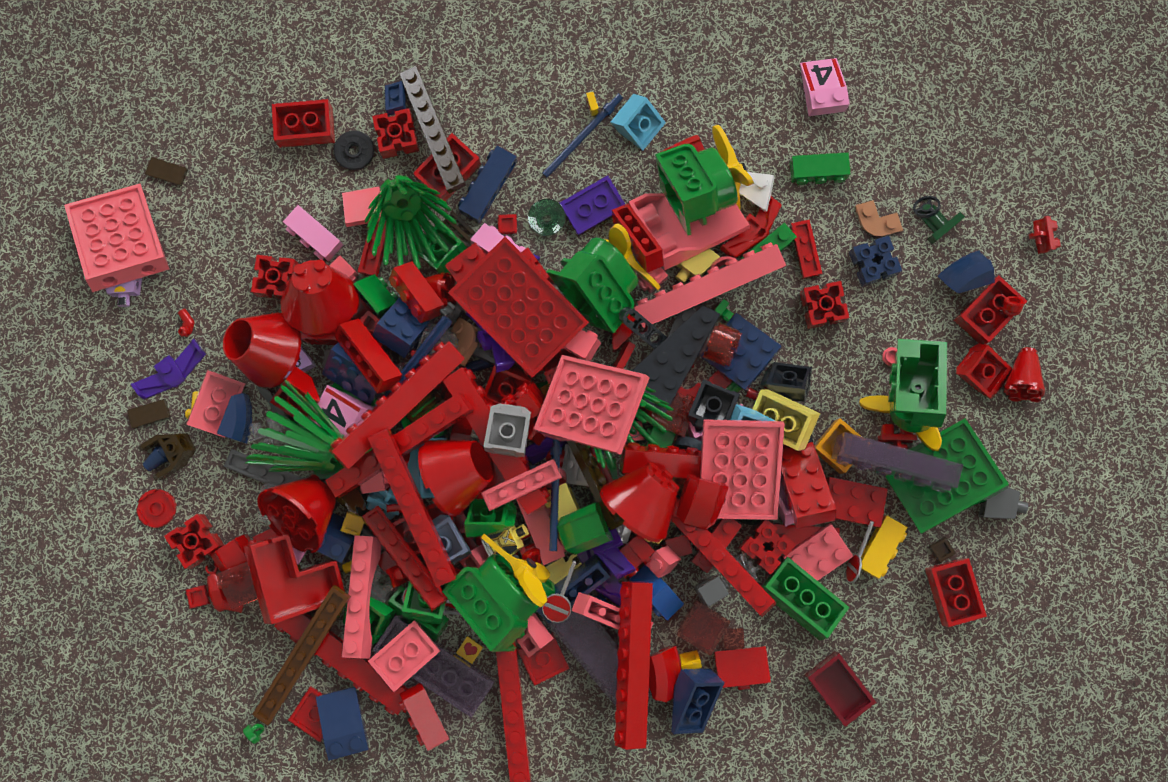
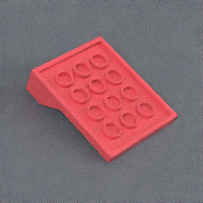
M141 184L64 205L85 280L92 292L169 270Z
M645 193L629 201V205L663 249L664 270L750 229L749 223L737 205L706 217L707 224L704 226L700 224L699 220L690 223L691 235H687L664 193Z
M562 355L535 423L534 430L545 437L559 441H573L621 455L650 377L646 374Z
M703 419L700 478L724 483L729 486L717 519H778L785 425L783 421Z

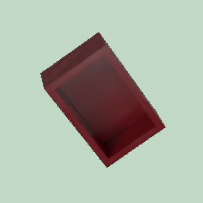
M836 651L804 674L805 678L844 727L877 703L840 653Z

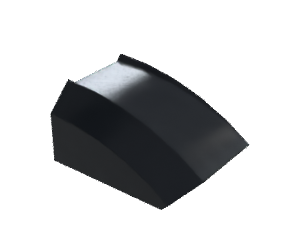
M773 362L765 371L760 385L792 401L806 403L811 386L812 367Z
M703 379L688 414V419L694 427L702 430L703 419L730 420L740 393L727 390Z

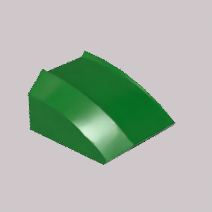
M434 225L433 228L446 244L449 251L445 253L438 243L433 245L425 234L436 258V263L431 262L424 246V251L419 252L415 245L417 255L439 274H450L445 265L466 250L467 247L459 238L452 239L446 232L442 233Z
M474 499L469 505L464 526L466 537L468 538L481 537L483 534L487 536L497 534L514 526L517 510L513 502L510 501L489 511L484 499Z
M599 502L560 518L557 529L566 551L576 555L614 540L605 522Z
M409 582L402 608V616L432 624H441L446 602L431 611ZM450 582L443 584L440 587L444 590Z
M370 597L369 617L372 645L383 639L389 631L396 611L385 603ZM346 604L345 609H344V616H343V623H344V624H345V622H346L347 604Z

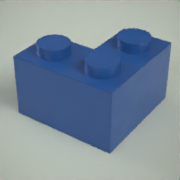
M646 565L630 578V581L653 583L652 610L658 617L663 615L668 620L684 605L671 588Z

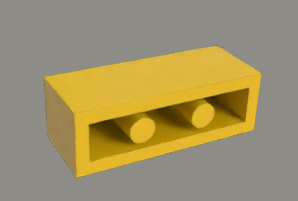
M883 516L882 526L875 529L862 553L861 570L877 579H880L881 576L884 577L889 568L887 564L890 559L893 560L898 552L896 548L899 542L902 543L907 536L905 531L908 527L889 516Z

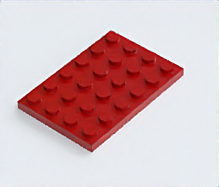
M506 236L448 292L532 378L589 323Z

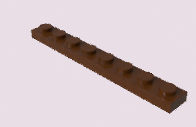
M336 585L330 589L252 715L267 726L272 723L351 597L349 594Z

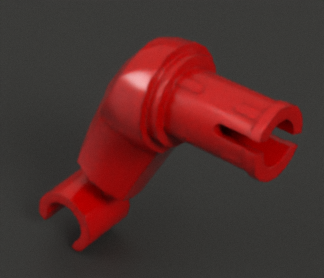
M214 563L215 570L213 572H209V567L206 565L205 570L210 574L207 577L208 593L215 610L218 612L229 610L242 613L245 601L228 598L223 590L220 576L216 574L218 572L217 565Z

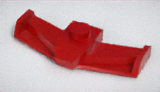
M771 196L767 212L760 208L756 217L749 214L746 220L750 225V229L723 244L720 250L727 256L737 258L757 243H760L769 235L771 226L782 204Z

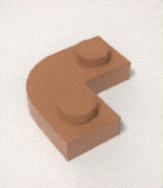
M874 200L855 205L860 225L870 235L885 237L903 231L898 213L879 218Z
M459 317L450 334L459 339L455 348L465 358L460 363L465 366L477 347L478 343L475 342L478 330L475 326Z

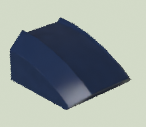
M980 250L958 259L938 275L948 287L958 294L995 283L992 262Z
M241 393L231 396L217 434L247 444L252 426V406L250 396Z

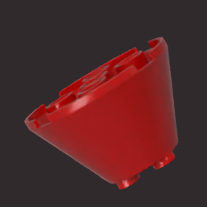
M311 260L297 264L281 297V311L286 322L293 329L295 328L303 332V334L310 336H324L337 332L339 324L348 322L357 313L359 307V293L354 286V282L344 273L327 265L323 260Z
M649 462L647 465L603 485L600 489V496L605 506L613 515L617 513L625 520L623 522L624 526L642 538L652 542H660L667 536L679 486L672 480L674 476L669 471H661L653 462Z
M312 474L306 478L263 490L258 495L257 503L261 515L267 516L271 522L268 526L275 534H289L293 548L302 552L312 550L311 553H314L322 546L336 500L329 486L322 482L317 475Z

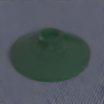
M541 199L535 202L528 212L530 227L534 232L542 236H551L558 233L564 226L566 219L562 205L553 199ZM550 216L551 220L549 222H545L544 217Z

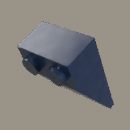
M681 669L674 685L671 728L673 734L703 733L725 683L711 669Z
M350 687L316 696L328 761L368 750L369 741L356 688Z

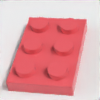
M207 370L186 425L225 438V436L217 434L231 396L241 394L245 383Z
M829 523L794 547L787 556L782 555L784 559L789 557L818 581L852 558L853 554L833 525Z
M414 620L368 662L391 690L395 692L441 650Z

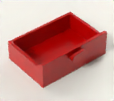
M766 646L714 652L716 674L725 682L723 688L738 686V690L750 689V685L771 683Z

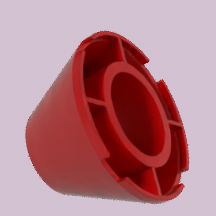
M279 312L239 318L233 321L225 332L223 351L225 356L253 384L262 388H273L284 382L283 378L287 373L294 370L301 351V333L299 330L290 327L283 314Z
M429 440L419 449L418 464L426 489L430 488L435 497L432 500L436 506L449 516L461 514L493 479V466L490 457L484 450V447L477 441Z

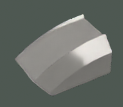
M501 403L491 406L484 450L493 454L525 457L531 412L521 406Z

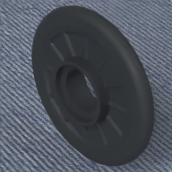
M354 130L343 133L334 145V157L337 163L348 170H359L366 167L374 156V144L371 138L361 131ZM352 146L359 147V152L355 155L349 153V149Z

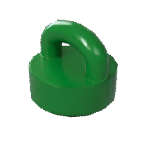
M248 724L243 729L244 735L251 743L257 744L262 739L260 734L264 731L263 724H255L253 726Z

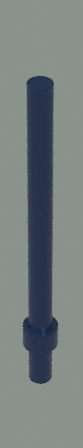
M618 93L609 103H606L601 108L602 111L555 158L542 174L548 178L607 115L610 116L614 112V108L621 102L623 97Z
M553 439L550 455H552V459H555L560 470L562 447H560L559 440ZM559 479L551 482L549 551H557Z

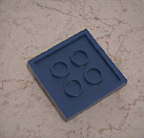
M736 313L700 357L746 392L781 350L782 346Z

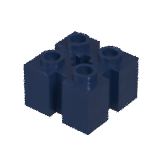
M889 235L874 240L870 247L868 243L853 247L849 251L853 265H858L860 268L857 276L861 287L876 283L881 278L880 276L885 280L898 275L902 271L898 258H892L891 252L894 250Z

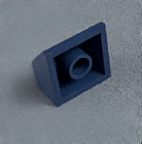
M332 513L322 546L317 551L340 563H346L353 550L354 535L340 531L345 518Z

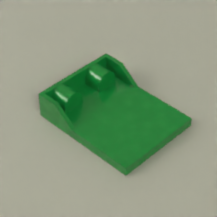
M966 418L940 432L942 444L938 451L929 449L922 442L879 466L920 534L927 532L973 505L992 498L1009 487V483Z

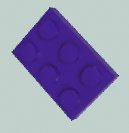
M607 175L563 200L559 205L577 235L580 236L612 218L611 210L623 206L625 203Z

